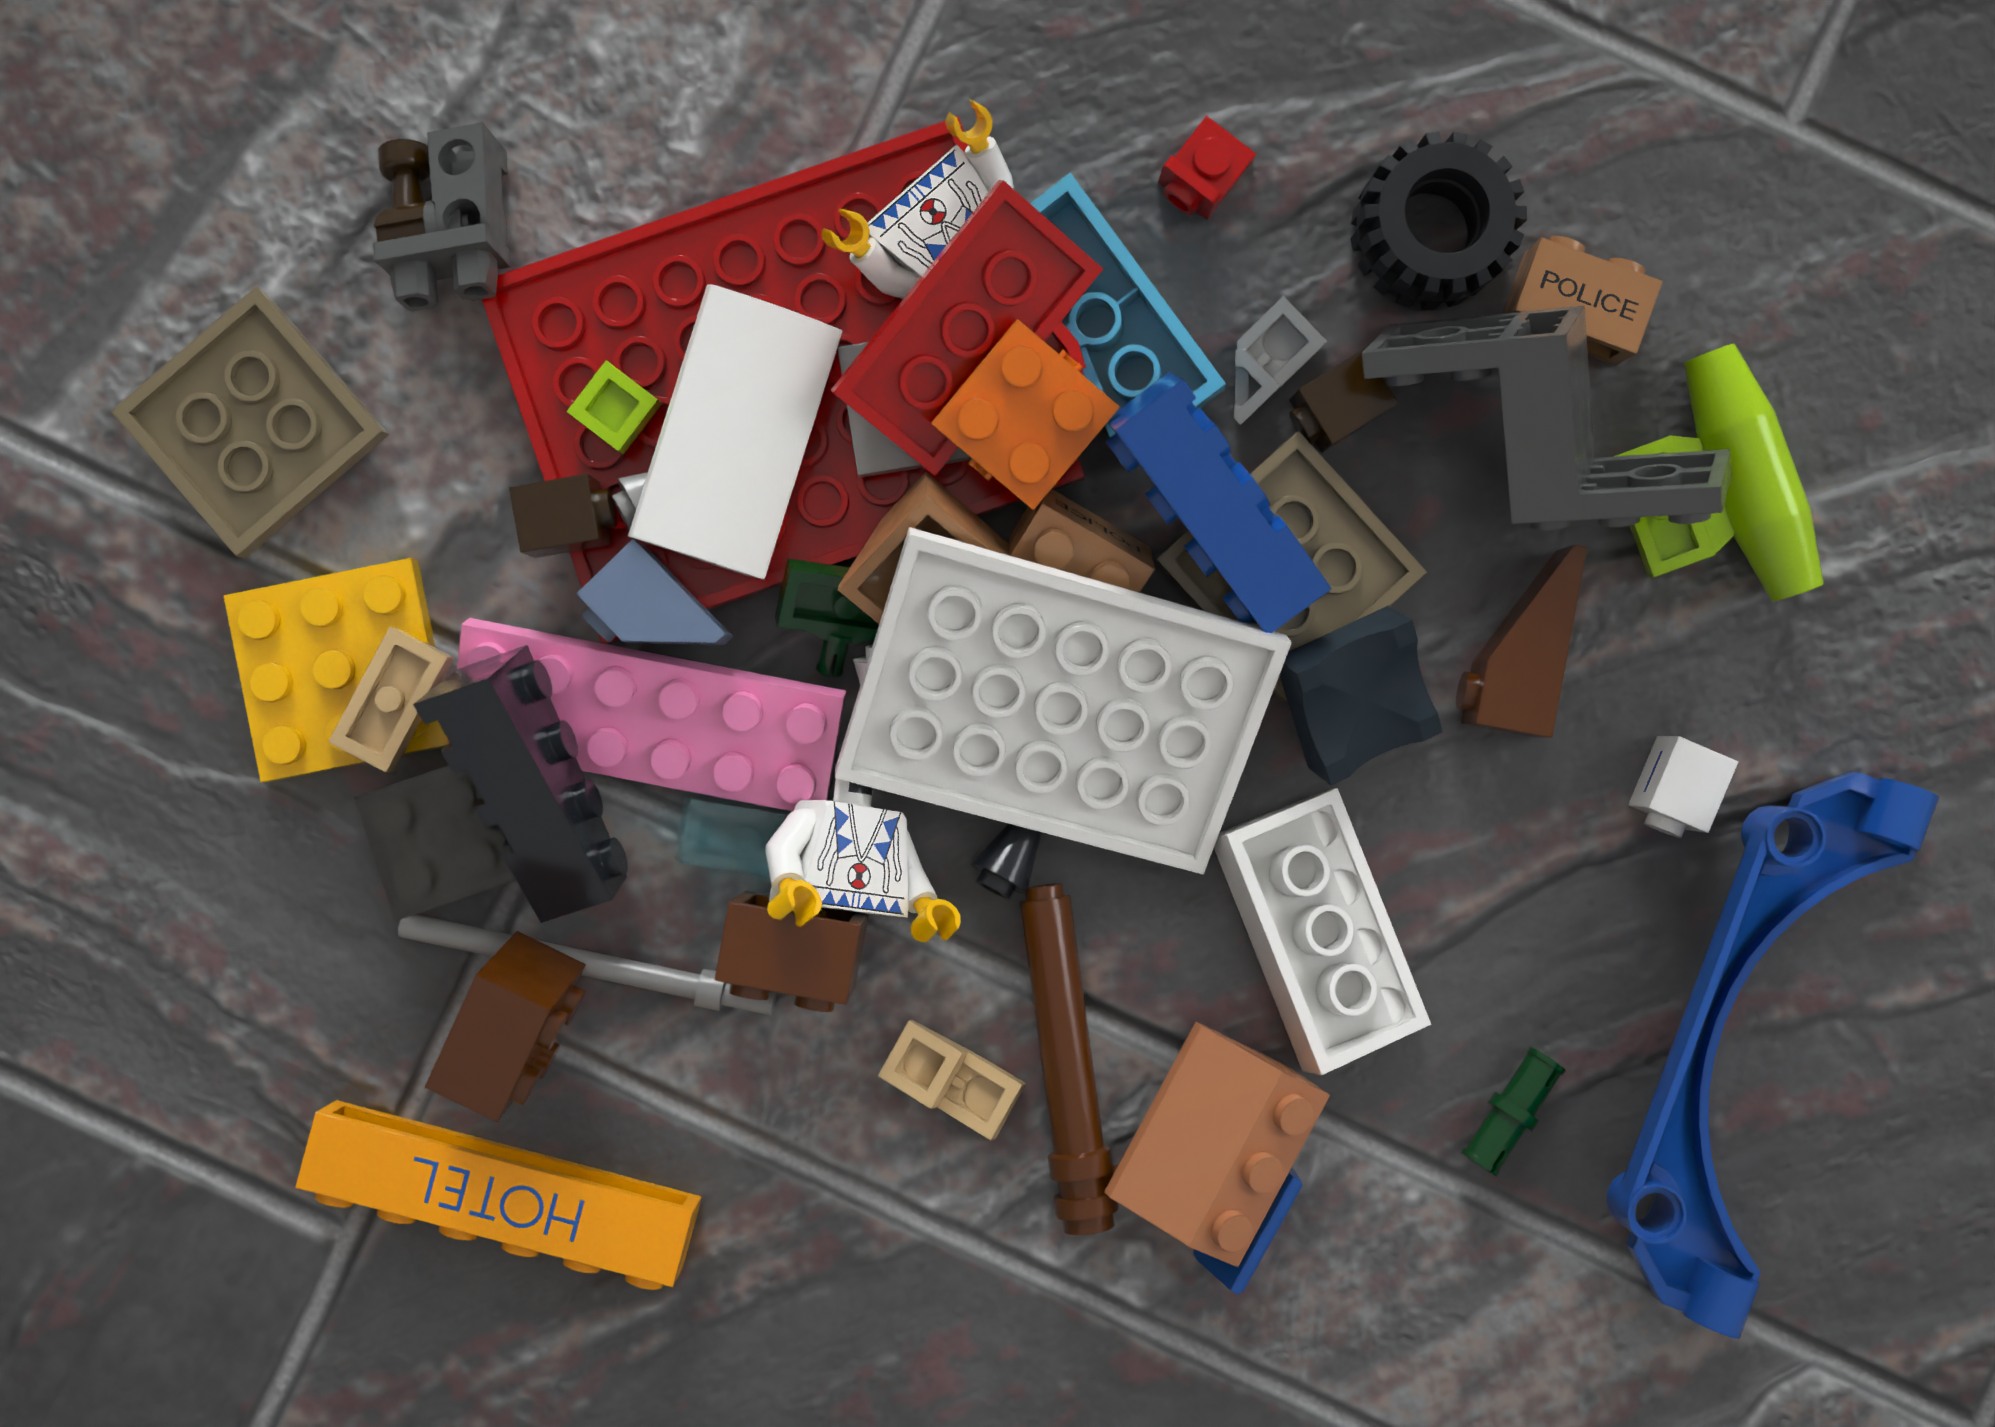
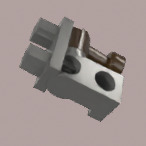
M483 122L427 132L428 146L416 140L396 139L387 141L378 148L379 170L385 179L393 182L392 208L382 211L375 219L374 227L376 228L378 242L373 243L374 261L390 275L395 300L408 311L413 312L434 308L438 304L436 280L452 277L454 291L462 299L476 301L494 298L497 291L498 269L511 267L510 250L505 245L507 241V222L502 195V176L508 175L507 151ZM459 145H468L474 151L455 154L452 148ZM430 177L432 200L424 202L421 182Z

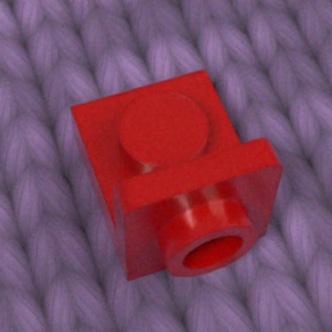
M1206 115L1175 156H1170L1163 165L1158 183L1165 187L1163 190L1165 198L1178 210L1190 216L1196 211L1208 220L1251 165L1256 153Z

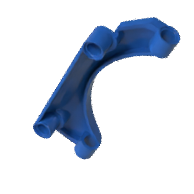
M1848 772L1793 793L1788 807L1772 805L1759 807L1747 816L1742 825L1741 838L1745 848L1626 1171L1613 1179L1608 1187L1606 1198L1609 1212L1614 1219L1631 1232L1626 1245L1654 1297L1666 1306L1683 1311L1684 1316L1697 1324L1722 1335L1736 1339L1741 1337L1760 1285L1758 1279L1761 1274L1731 1223L1719 1191L1712 1161L1708 1125L1709 1090L1714 1059L1724 1024L1739 991L1757 962L1774 941L1803 913L1829 894L1861 877L1913 861L1916 852L1921 849L1939 800L1938 795L1925 789L1892 779L1880 778L1878 780L1859 772ZM1786 820L1789 824V835L1784 850L1780 852L1775 845L1774 834L1777 826ZM1655 1193V1201L1649 1213L1643 1219L1637 1220L1635 1210L1639 1200L1647 1194Z

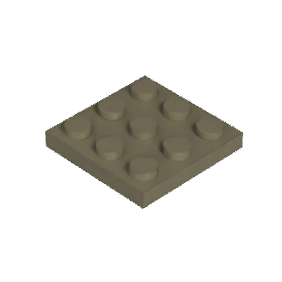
M257 286L111 410L113 415L235 556L247 558L390 435L267 292Z
M1299 431L1250 474L1271 503L1269 508L1274 515H1279L1332 588L1276 630V632L1288 636L1291 641L1289 651L1377 610L1392 605L1427 573ZM1187 531L1155 562L1199 610L1239 621L1222 598L1232 589L1218 570L1206 577L1184 548V545L1193 539L1192 535ZM1256 621L1251 624L1260 627ZM1279 675L1273 692L1281 701H1286L1287 697Z

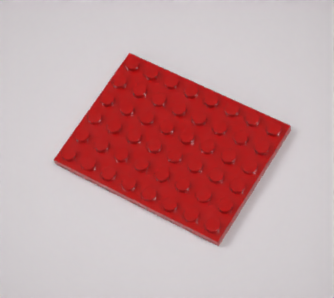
M957 116L956 118L960 123L961 130L964 132L960 118ZM945 121L498 275L496 296L494 298L482 299L544 481L589 474L600 481L601 489L609 488L612 495H615L622 491L617 478L648 472L707 285L712 284L739 292L841 329L843 331L838 347L869 342L903 299L879 291L850 261L849 252L834 249L824 242L822 230L823 228L831 230L841 241H844L850 234L851 226L847 218L839 213V209L857 212L868 223L956 144L964 153L968 144L953 136L948 131ZM837 348L764 580L745 576L640 540L637 541L645 544L708 610L782 585L787 558L835 566L855 560L881 519L925 472L930 474L978 517L1022 502V500L994 476L987 480L968 464L970 460L945 464L936 476L924 467L859 478L847 404L831 391L832 387L842 376ZM606 360L662 403L624 454H621L567 413V410ZM1078 458L1053 486V490L1084 480L1085 476ZM617 508V526L608 528L611 545L569 552L581 588L634 539L628 537L629 530ZM598 634L600 642L603 644L611 645L621 641L616 636L611 642H608Z

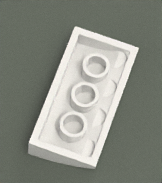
M712 284L707 285L628 537L745 576L764 580L843 330L739 292Z
M1338 788L1330 789L1219 833L1214 850L1302 1071L1324 1075L1431 1025Z

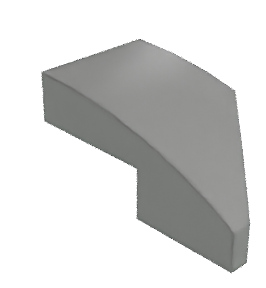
M1284 296L1237 341L1235 353L1234 419L1240 425L1328 342Z

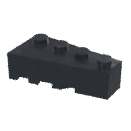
M528 645L455 670L413 705L425 725L434 721H438L450 742V744L443 746L441 751L443 757L454 775L463 771H467L476 786V802L473 808L485 828L489 827L495 832L502 831L507 840L503 844L502 857L538 919L543 923L612 900L627 878L628 862L621 843L615 837L610 838L601 817L603 814V803L598 788L592 780H585L576 759L578 745L574 732L565 720L560 721L551 701L552 683L545 666L539 660L534 661Z

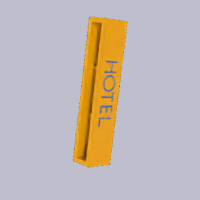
M339 1100L315 1112L295 1188L315 1193L314 1199L324 1205L340 1208L351 1207L354 1203L378 1209L376 1215L388 1222L411 1224L415 1220L435 1224L439 1226V1232L449 1238L457 1240H475L477 1236L502 1242L501 1248L510 1254L534 1257L539 1252L563 1258V1265L574 1271L598 1273L601 1269L617 1272L625 1275L627 1283L648 1290H658L663 1285L674 1286L683 1270L702 1196Z

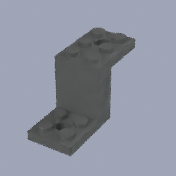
M1585 306L1390 324L1362 352L1364 379L1385 377V384L1387 386L1417 384L1425 380V374L1451 372V379L1455 381L1477 380L1490 376L1492 368H1499L1512 524L1531 523V528L1534 530L1552 531L1566 528L1572 524V521L1598 519L1599 525L1604 527H1625L1638 523L1640 517L1668 516V520L1672 523L1692 524L1711 518L1712 513L1723 512L1731 479L1730 449L1595 458Z

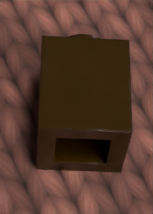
M1365 348L1299 388L1289 399L1294 407V410L1290 411L1289 415L1296 431H1299L1310 444L1315 441L1322 453L1383 416L1398 404L1383 378L1364 379L1362 352Z
M589 474L509 487L520 553L533 558H540L611 545L608 528L617 526V513L612 493L609 488L601 489L600 481Z

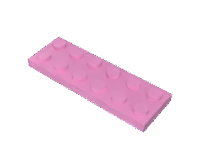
M474 618L467 619L461 625L457 669L528 645L534 661L539 660L545 666L552 683L551 701L560 721L565 720L574 732L578 745L576 759L582 771L787 811H794L795 806L800 800L829 799L846 690Z

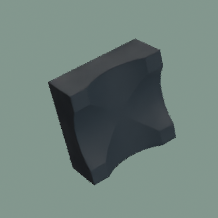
M1389 606L1289 651L1281 669L1280 678L1307 766L1329 785L1336 784L1350 777L1359 767L1382 753L1411 743L1423 742L1443 732L1438 713L1430 699L1421 674L1417 652L1418 638L1413 620Z

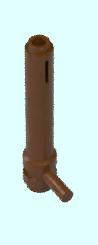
M1062 883L1028 887L1027 894H1025L1026 900L1020 901L1053 1145V1152L1048 1155L1050 1178L1058 1182L1059 1193L1053 1197L1055 1216L1063 1220L1064 1232L1066 1234H1096L1110 1230L1115 1226L1113 1213L1118 1211L1119 1205L1118 1202L1111 1199L1104 1191L1118 1165H1113L1111 1148L1104 1145L1071 897L1070 895H1064Z

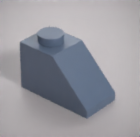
M632 539L576 593L589 607L582 616L608 642H611L617 636L621 641L632 644L725 645L734 637L645 544L635 539Z

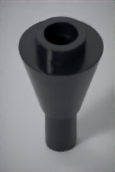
M1007 824L971 863V866L980 872L976 882L988 891L1008 900L1014 891L1024 895L1027 894L1042 832Z

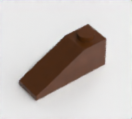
M1572 545L1555 551L1472 661L1470 672H1463L1456 693V707L1463 710L1461 724L1529 737L1553 738L1587 547Z

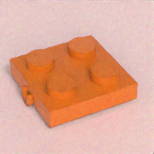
M1017 319L931 424L972 458L968 463L970 466L975 468L987 480L994 476L1034 510L1120 406L1080 373L1083 366L1073 360L1067 352L1062 350L1058 354Z

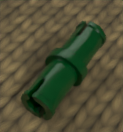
M1529 1047L1526 1057L1501 1094L1494 1092L1488 1103L1493 1106L1461 1154L1497 1177L1500 1173V1168L1525 1130L1533 1132L1539 1122L1534 1116L1560 1076L1564 1075L1566 1069L1542 1052Z

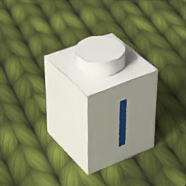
M1657 736L1628 805L1648 814L1644 822L1645 825L1668 835L1682 838L1685 830L1709 833L1738 761L1680 736Z

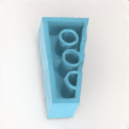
M1071 173L1067 174L1030 203L1103 268L1102 272L1063 318L1062 322L1079 343L1086 368H1083L1085 377L1120 406L1118 410L1168 372L1175 374L1186 382L1196 397L1192 403L1197 409H1201L1225 391L1226 383ZM1107 422L1105 427L1111 437L1115 432Z

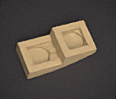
M909 1020L878 1074L880 1078L928 1108H939L990 1141L997 1138L1027 1084L976 1053L913 1020Z

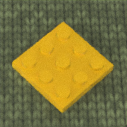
M406 558L223 595L260 782H271L366 763L328 741L389 627L399 628L436 648L418 560ZM421 720L403 755L448 745L449 740L438 721L425 725Z

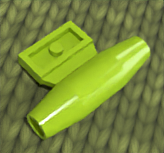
M1735 343L1726 345L1684 362L1697 438L1670 435L1616 456L1730 449L1731 479L1723 512L1712 513L1711 518L1706 521L1692 524H1677L1670 522L1668 516L1640 517L1638 523L1630 525L1648 578L1657 577L1715 556L1734 536L1772 602L1822 586L1824 581L1808 499L1776 413Z

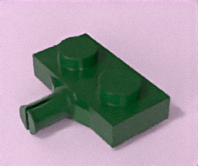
M787 558L775 612L777 627L807 631L823 639V646L816 670L828 677L831 670L833 677H840L843 674L848 645L870 640L874 641L879 624L838 591V585L849 570V567Z

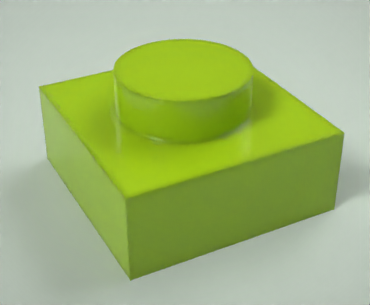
M606 360L567 410V413L621 454H624L662 403Z

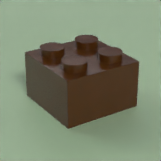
M744 891L729 901L714 981L731 984L730 994L748 999L768 1000L770 991L795 995L794 1005L808 1010L832 1012L835 1003L847 1005L856 986L869 914L821 908L816 916L802 927H798L795 924L796 918L793 910L781 920L774 919L769 915L767 907L770 902V895Z
M516 931L475 975L424 1088L495 1122L500 1120L513 1101L523 1106L538 1079H543L552 1065L560 1048V1044L555 1041L564 1024L569 1025L583 1000L586 990L576 985L586 964Z

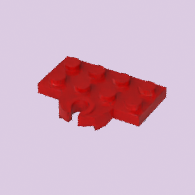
M998 180L832 387L831 391L936 476L959 447L931 424L932 421L1017 319L1058 354L1064 350L1073 360L1081 364L1083 368H1086L1078 341L1061 321L1102 272L1103 268L1004 180Z

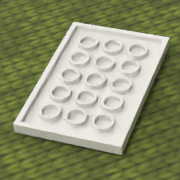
M909 527L836 764L835 778L1204 875L1291 646V641L1283 633L1276 631L1267 633L1261 627Z

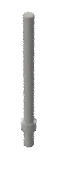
M407 912L402 915L398 927V936L401 938L491 957L512 936L511 934ZM537 940L585 963L586 966L581 976L694 999V1006L721 1011L722 1006H728L772 1015L777 992L770 991L768 1000H755L732 995L729 993L731 984L714 981L716 971L702 969L701 974Z

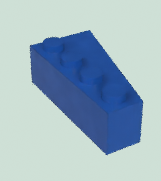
M1168 372L1111 417L1108 424L1115 434L1105 442L1129 473L1140 465L1152 481L1154 487L1145 493L1146 497L1167 525L1177 518L1184 524L1193 537L1192 540L1184 545V548L1206 577L1218 570L1232 590L1222 598L1237 619L1248 624L1256 621L1264 632L1273 633L1332 588L1279 515L1275 516L1269 508L1271 503L1254 478L1240 462L1236 463L1230 454L1232 451L1230 444L1218 427L1210 421L1200 408L1197 409L1192 403L1196 397L1186 382L1175 374Z

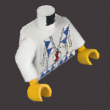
M973 100L969 101L977 117L972 129L962 132L958 119L950 112L945 120L948 131L960 141L968 144L965 153L956 144L868 223L857 212L839 209V213L847 218L851 226L850 234L844 241H841L831 230L824 228L822 230L824 242L834 249L849 252L850 261L884 294L904 299L998 180H1004L1014 189L1011 173L994 138L988 137L993 123L991 114L984 106Z
M836 778L833 801L800 800L795 806L794 811L790 812L766 844L765 853L772 886L767 910L774 919L781 920L793 910L796 918L795 924L798 927H802L816 916L821 908L908 918L909 911L918 914L912 921L910 929L914 939L920 942H928L937 933V930L940 935L939 937L947 941L960 927L961 918L957 908L946 900L937 899V895L922 868L911 836L907 830V819L904 813L871 807L873 788Z

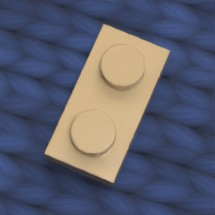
M389 627L328 742L384 772H394L422 720L413 704L442 682L454 658L399 628Z

